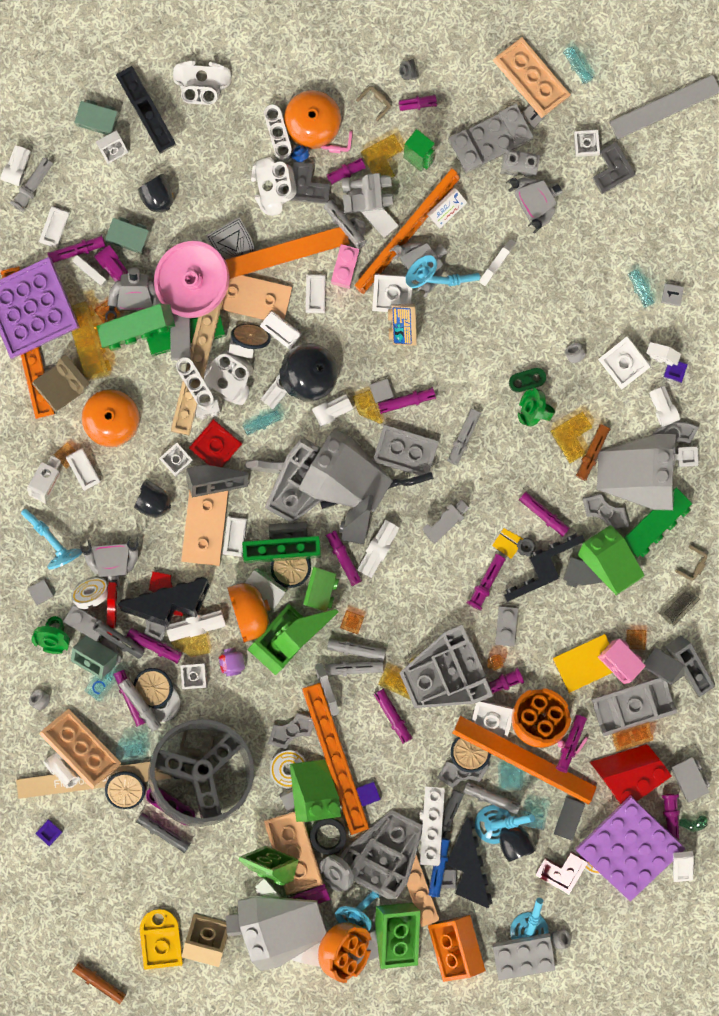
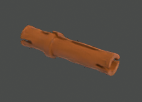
M599 424V428L586 455L581 459L583 462L575 475L577 478L587 481L592 467L597 463L596 459L611 430L610 428Z
M80 962L72 970L73 973L84 979L87 985L91 984L119 1005L127 995L97 975L95 970H90Z

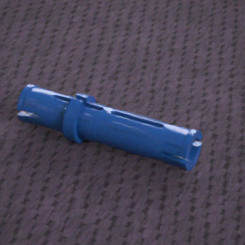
M441 838L440 865H433L428 893L432 897H440L450 842L446 838Z

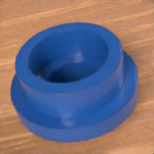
M303 145L295 147L291 154L292 158L297 162L306 160L310 156L309 148Z

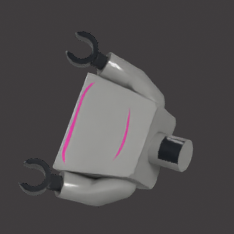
M511 178L506 181V184L510 183L512 185V188L508 189V191L512 192L515 190L514 195L530 222L528 227L530 225L535 227L533 233H536L550 222L557 204L554 197L563 193L558 183L548 188L544 180L540 181L534 178Z
M130 268L128 274L121 275V280L115 282L109 291L107 305L109 310L105 313L106 320L108 313H114V320L117 318L115 307H117V310H143L161 303L156 295L154 282L150 281L147 274H140L138 268Z
M129 537L127 544L92 547L91 541L88 540V546H83L82 542H80V550L83 552L86 563L94 574L99 575V577H108V585L109 582H115L117 587H120L119 576L128 575V572L133 570L138 560L140 539L137 537L136 543H133L130 540L131 537Z

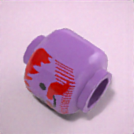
M235 648L225 649L224 654L219 655L220 671L226 674V677L239 675L245 669L243 653L236 651Z

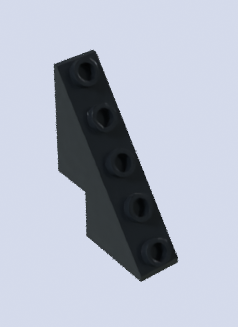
M199 577L189 583L182 582L178 583L175 587L161 588L157 592L150 594L143 593L133 599H122L118 606L123 612L168 627L175 610L197 617L211 585L207 578Z
M466 816L446 865L463 872L454 893L489 909V905L493 904L491 894L486 893L485 889L488 881L486 874H482L480 868L484 866L482 856L477 855L476 851L479 843L477 836L473 837L472 829L475 828L473 817L469 818Z

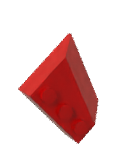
M648 744L590 762L620 805L630 795L636 801H639L672 777Z

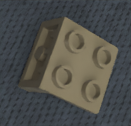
M65 354L59 359L56 366L35 379L32 384L52 409L57 412L83 394L90 383Z

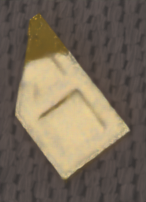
M370 390L352 397L360 416L378 424L383 423Z
M206 634L171 642L173 646L190 657L210 653Z

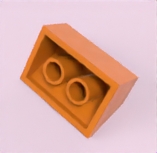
M470 915L428 925L443 982L471 978L486 971Z

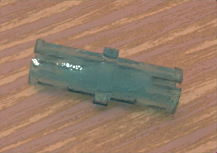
M573 46L566 49L563 54L572 65V71L577 73L583 84L590 82L593 76L584 65L585 61L581 60Z
M639 269L627 274L635 289L634 292L640 298L643 307L647 308L655 304L648 290L649 286L645 284Z
M277 409L262 417L261 415L257 416V419L242 426L246 435L249 436L260 429H267V426L282 419Z

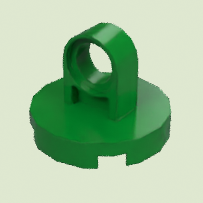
M533 388L534 390H527L519 403V406H522L521 413H518L519 422L530 427L536 425L541 419L550 421L556 412L552 406L546 404L545 393L536 388Z
M58 616L50 617L45 626L37 627L33 631L31 638L34 646L37 647L39 645L43 647L44 652L51 654H62L63 650L66 649L67 651L70 645V638L64 632L63 620ZM53 623L60 624L58 628L51 627Z

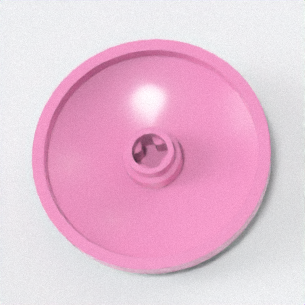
M199 241L183 242L169 249L160 259L154 275V288L159 301L162 304H170L172 313L185 318H196L213 311L225 297L229 286V270L225 259L212 246Z

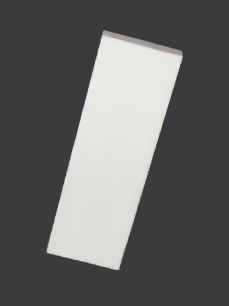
M354 188L347 195L362 194V188ZM384 209L361 212L383 238H386L398 227V224Z

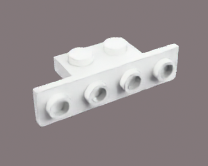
M425 787L424 810H420V821L423 822L420 839L422 841L420 865H440L444 788Z

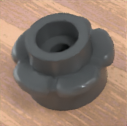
M530 538L520 540L517 543L518 553L522 556H531V553L536 549L535 542H532Z

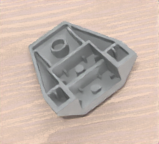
M335 428L312 462L299 486V490L315 499L350 507H356L369 495H373L371 511L375 512L393 480L373 462V459L353 438Z
M655 434L600 451L598 454L597 490L653 510H673L674 454H676V434Z
M305 438L298 441L286 457L265 505L267 510L293 523L322 501L299 490V486L321 447Z
M463 625L444 632L400 672L414 708L475 704L493 696L486 673Z
M391 810L349 845L340 858L351 868L356 883L386 899H397L408 883L421 839L423 825Z
M253 896L238 900L240 929L251 962L260 971L282 966L321 942L327 933L316 900Z

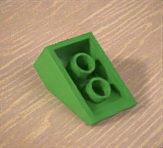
M609 525L582 544L578 556L616 596L644 578L645 575L625 539L612 525Z
M313 567L303 605L326 612L328 608L331 609L334 597H331L332 590L337 589L339 579L336 578L337 574Z
M290 604L272 621L265 633L257 638L247 649L274 675H277L293 658L292 656L288 659L273 643L278 638L275 634L289 621L293 623L297 619L303 618Z
M335 609L299 618L293 623L289 621L275 634L278 638L273 643L290 659L339 611Z
M326 760L290 764L296 822L341 817L339 796Z
M263 846L239 857V861L251 871L256 872L259 877L270 878L278 885H285L294 880L299 861L297 858L268 846Z
M412 902L376 906L375 927L380 968L388 969L418 965L420 910Z

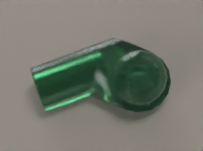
M701 815L697 820L690 821L682 817L678 825L691 832H697L707 827L708 818Z

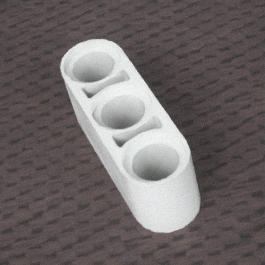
M269 105L265 108L264 116L274 153L278 160L287 161L291 157L292 149L282 113L278 106ZM276 111L278 116L275 119H270L268 113ZM281 129L283 135L275 137L273 135L274 130ZM281 147H285L289 151L286 155H280L278 150Z
M189 358L179 359L176 363V369L196 403L203 410L211 409L215 403L214 397L195 365ZM184 363L191 365L190 370L187 372L180 370L181 365ZM195 379L201 382L198 388L190 386V383ZM203 396L211 398L207 405L200 403Z

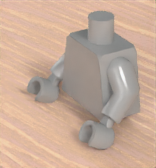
M421 242L407 243L401 246L395 245L389 250V252H396L397 255L393 259L395 260L400 257L399 260L407 271L418 259L431 255L437 260V269L433 276H442L443 263L440 261V258L447 251L442 244H439L433 250L427 243L423 244ZM429 262L428 266L432 268L434 264ZM425 283L417 291L424 290L426 293L423 297H427L430 291L438 284Z

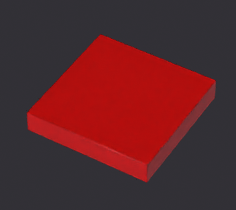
M213 419L191 444L189 449L208 465L223 468L242 446V443Z

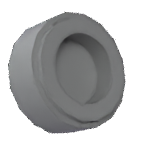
M356 218L349 220L363 237L365 233L364 221Z
M573 343L565 350V355L570 363H578L586 355L580 343Z
M41 689L35 690L29 698V704L39 711L45 709L50 701V696Z
M561 929L551 934V942L557 949L562 950L570 946L571 937L568 931Z

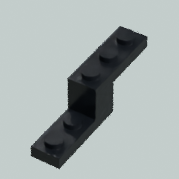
M133 66L117 73L118 81L139 119L145 126L159 154L176 146L171 133L150 95L146 92Z
M575 533L567 537V542L560 544L558 541L549 545L550 549L545 552L540 549L531 553L532 557L529 558V561L538 580L535 581L532 578L523 582L524 586L519 589L516 586L507 589V594L503 595L505 601L509 602L560 579L550 557L584 543L583 535L578 536Z

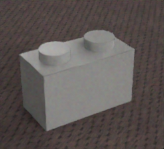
M73 605L63 622L95 641H99L102 636L93 630L94 624L99 619Z
M689 757L670 766L687 802L709 793L708 788L710 784L705 776L702 777L699 771L702 768L697 759L694 760L693 757Z

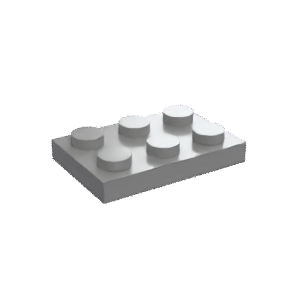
M384 425L373 462L419 476L430 472L439 441Z
M549 933L492 943L498 981L555 971Z

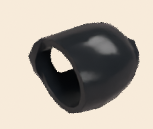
M164 174L156 176L138 188L139 196L144 205L153 212H166L173 204V193Z
M146 479L141 485V493L134 508L146 516L153 518L161 517L171 509L170 496L165 490Z
M520 825L510 829L506 827L501 829L499 834L500 847L508 862L530 855L536 851L530 835Z

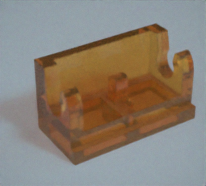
M649 722L611 734L616 752L653 741Z

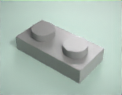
M498 607L495 645L515 646L518 608Z

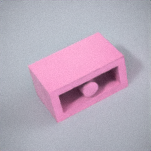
M341 244L331 284L350 289L359 256V249Z
M620 638L612 641L598 656L623 684L632 682L645 667L642 658L629 649V645L624 640H620Z

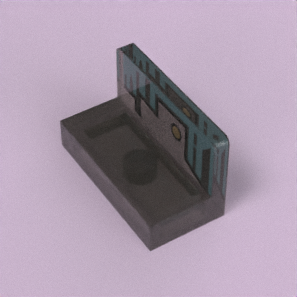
M684 586L658 614L671 627L675 626L695 606L700 598Z

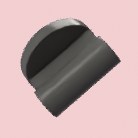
M414 59L403 61L400 64L399 74L404 80L419 78Z

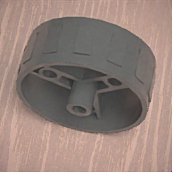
M206 719L187 721L168 731L157 743L151 755L148 768V782L151 794L159 808L170 818L188 826L203 827L225 821L237 812L246 801L254 780V762L243 738L227 725ZM206 729L224 736L199 761L161 750L162 746L169 739L186 730ZM224 749L227 756L224 758L219 757L217 750ZM239 751L246 768L244 792L239 802L229 811L222 814L213 775ZM210 757H213L218 762L214 769L212 764L207 761ZM171 760L176 761L178 768L171 769L168 766V762ZM182 764L194 766L190 774L180 770ZM155 771L190 781L193 784L201 818L184 815L167 803L158 789ZM208 781L210 792L201 793L199 786L204 785ZM210 797L213 804L206 806L203 803V798Z

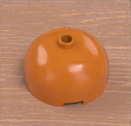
M307 90L294 96L288 103L284 114V124L287 134L293 142L309 149H318L331 143L337 136L341 127V113L337 103L331 96L321 91ZM310 112L315 115L314 118L309 117Z
M114 389L99 391L92 395L84 405L82 411L83 428L89 438L101 446H121L131 440L139 428L140 414L138 407L132 398L122 391ZM111 413L112 418L107 420L105 415Z
M239 583L227 587L243 642L261 637L267 630L269 623L267 611H270L267 599L263 600L260 591L248 583Z
M543 688L542 690H528L519 697L513 708L511 721L516 735L523 742L533 747L545 748L558 743L569 729L571 718L567 702L558 693Z
M348 922L337 924L329 929L322 938L318 949V961L323 972L341 983H347V980L352 976L357 977L367 964L371 950H367L369 940H371L370 933L366 929ZM348 953L358 958L362 957L363 955L364 957L361 960V962L357 964L356 960L348 957Z

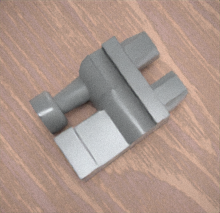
M506 149L502 158L500 174L517 176L518 172H522L525 177L537 175L540 155Z
M380 173L365 175L362 179L352 181L349 177L342 178L343 193L351 192V188H362V194L343 195L344 213L381 210L386 206L394 205L393 194L383 195L382 189L384 187H392L391 176H381Z
M460 500L455 506L450 504L446 508L447 511L443 512L440 520L434 526L430 527L427 524L422 528V531L435 544L457 522L460 523L464 519L462 515L469 507L463 500Z

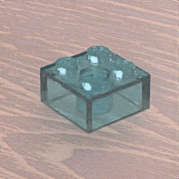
M498 766V790H523V771L516 766Z
M529 811L521 812V816L532 814ZM536 813L534 815V822L520 824V826L544 830L546 818L543 814Z

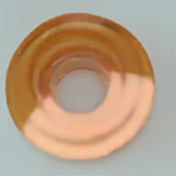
M501 654L494 655L487 660V666L489 669L498 670L504 666L503 663L506 662V659Z

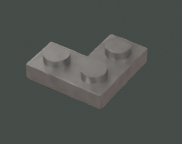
M617 142L600 151V155L608 169L592 179L600 193L604 194L635 176Z
M294 162L293 174L297 193L290 201L326 204L329 201L330 184L311 182L312 163Z

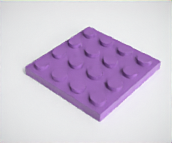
M50 257L0 280V335L10 359H14L80 328Z
M630 795L575 849L631 902L673 862V853L683 852L685 846Z

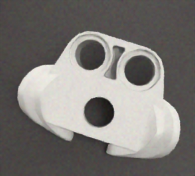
M195 61L177 64L173 70V80L181 87V97L186 103L211 105L218 100L221 90L227 88L231 83V71L223 65L209 62L210 67L194 66ZM203 70L207 73L205 81H199L196 78L198 71ZM188 89L195 91L196 95L193 100L187 99L185 95ZM210 90L214 93L213 101L205 99L206 91Z
M271 157L260 159L253 164L251 181L257 180L260 196L254 195L255 200L265 214L270 216L280 214L282 205L294 198L297 193L292 167L283 162L275 163ZM285 167L284 175L280 176V168ZM266 181L273 183V188L270 191H265L263 188ZM288 185L289 191L284 195L283 188Z
M225 351L213 361H208L204 382L210 390L214 388L223 394L224 400L237 405H243L249 395L247 381L253 373V367L240 356L229 354V351ZM223 357L229 358L230 365L224 363ZM239 367L245 369V376L240 374ZM220 378L227 380L228 386L226 388H221L218 385Z

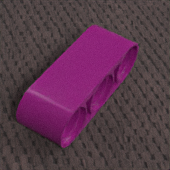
M158 786L160 793L167 802L172 800L176 803L175 810L182 814L185 811H189L194 818H197L193 808ZM149 788L146 793L147 801L160 809L156 801L150 797L151 790Z

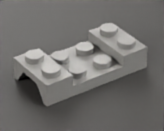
M514 104L500 111L499 114L449 137L448 142L454 149L466 174L505 154L506 149L514 150L532 141L534 137L517 104Z
M661 678L591 699L603 736L678 713L673 703L668 683Z

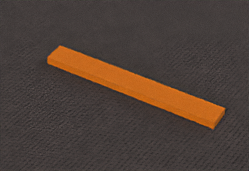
M451 168L354 286L361 294H365L374 283L375 274H381L393 260V257L397 255L395 251L389 252V250L395 245L401 246L406 244L429 217L427 214L459 181V175L454 169Z
M336 227L225 259L229 270V279L340 247L341 244L348 245L350 244L349 238L340 227Z
M20 267L2 270V279L20 271ZM37 347L21 355L36 419L55 415L52 407L32 384L35 379L45 373L40 350Z
M321 683L301 688L339 796V802L350 835L367 830L369 826Z
M462 716L458 718L452 734L588 805L592 801L596 786L569 772L564 773L557 770L556 765Z

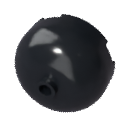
M314 343L301 344L290 349L284 355L281 368L279 369L280 380L290 396H294L303 402H313L327 396L334 389L338 379V366L333 355L323 346Z

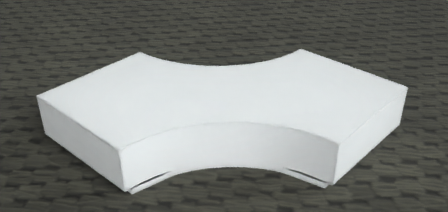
M511 239L505 244L480 279L481 284L486 286L515 246V241Z

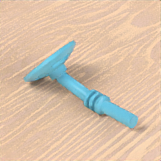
M427 255L413 263L405 278L406 284L410 288H418L425 283L456 286L465 282L479 281L480 274H453L447 277L433 276L437 269V260L433 256ZM429 262L434 264L432 268L428 266ZM417 280L419 283L413 284L412 281Z
M27 509L21 512L34 526V529L41 536H44L56 550L55 554L57 556L47 565L49 570L61 567L83 553L80 549L66 550L49 531V527L43 521H39Z
M490 805L480 810L477 814L475 830L483 841L497 844L500 843L499 838H490L491 836H498L502 828L510 829L518 827L520 824L534 822L535 817L533 814L520 817L511 816L507 810ZM497 810V813L484 815L488 811ZM503 815L506 816L504 820L501 819ZM491 816H496V819L489 820L488 818ZM480 821L485 822L484 826L487 831L485 834L480 830ZM500 830L498 833H492V831Z
M372 891L356 908L349 906L339 907L335 912L336 920L339 924L345 923L347 921L342 915H346L350 923L358 926L365 924L366 926L362 928L369 932L372 923L369 917L362 911L376 898L379 899V894Z
M542 898L536 899L532 912L522 913L513 920L510 927L512 940L535 936V930L537 929L538 935H541V928L544 929V934L549 933L548 925L540 914L544 902ZM520 923V926L518 928V936H516L515 928L517 924ZM524 927V934L521 935V929Z

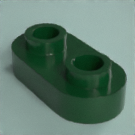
M533 368L513 374L509 379V388L515 393H521L529 389L541 387L546 381V373L541 368ZM539 375L540 380L534 381L533 376ZM516 380L522 382L520 387L515 386L514 382Z

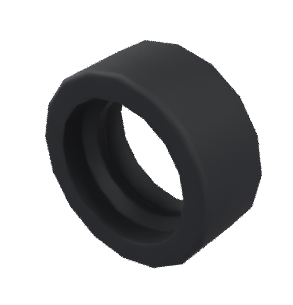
M334 818L322 819L313 825L310 832V840L312 846L318 852L324 855H332L344 847L347 832L339 820ZM324 825L335 826L340 833V839L333 847H324L318 842V830Z

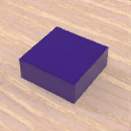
M678 362V365H667L663 377L682 383L688 364Z
M374 782L356 788L362 806L381 800Z
M48 819L35 834L50 847L63 831Z

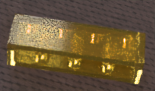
M87 301L71 305L80 328L72 331V335L86 380L91 382L110 376L109 371L112 368L109 359L105 360L103 353L106 352V348H102L98 338V323L94 324L92 318L95 316L93 306L88 305Z

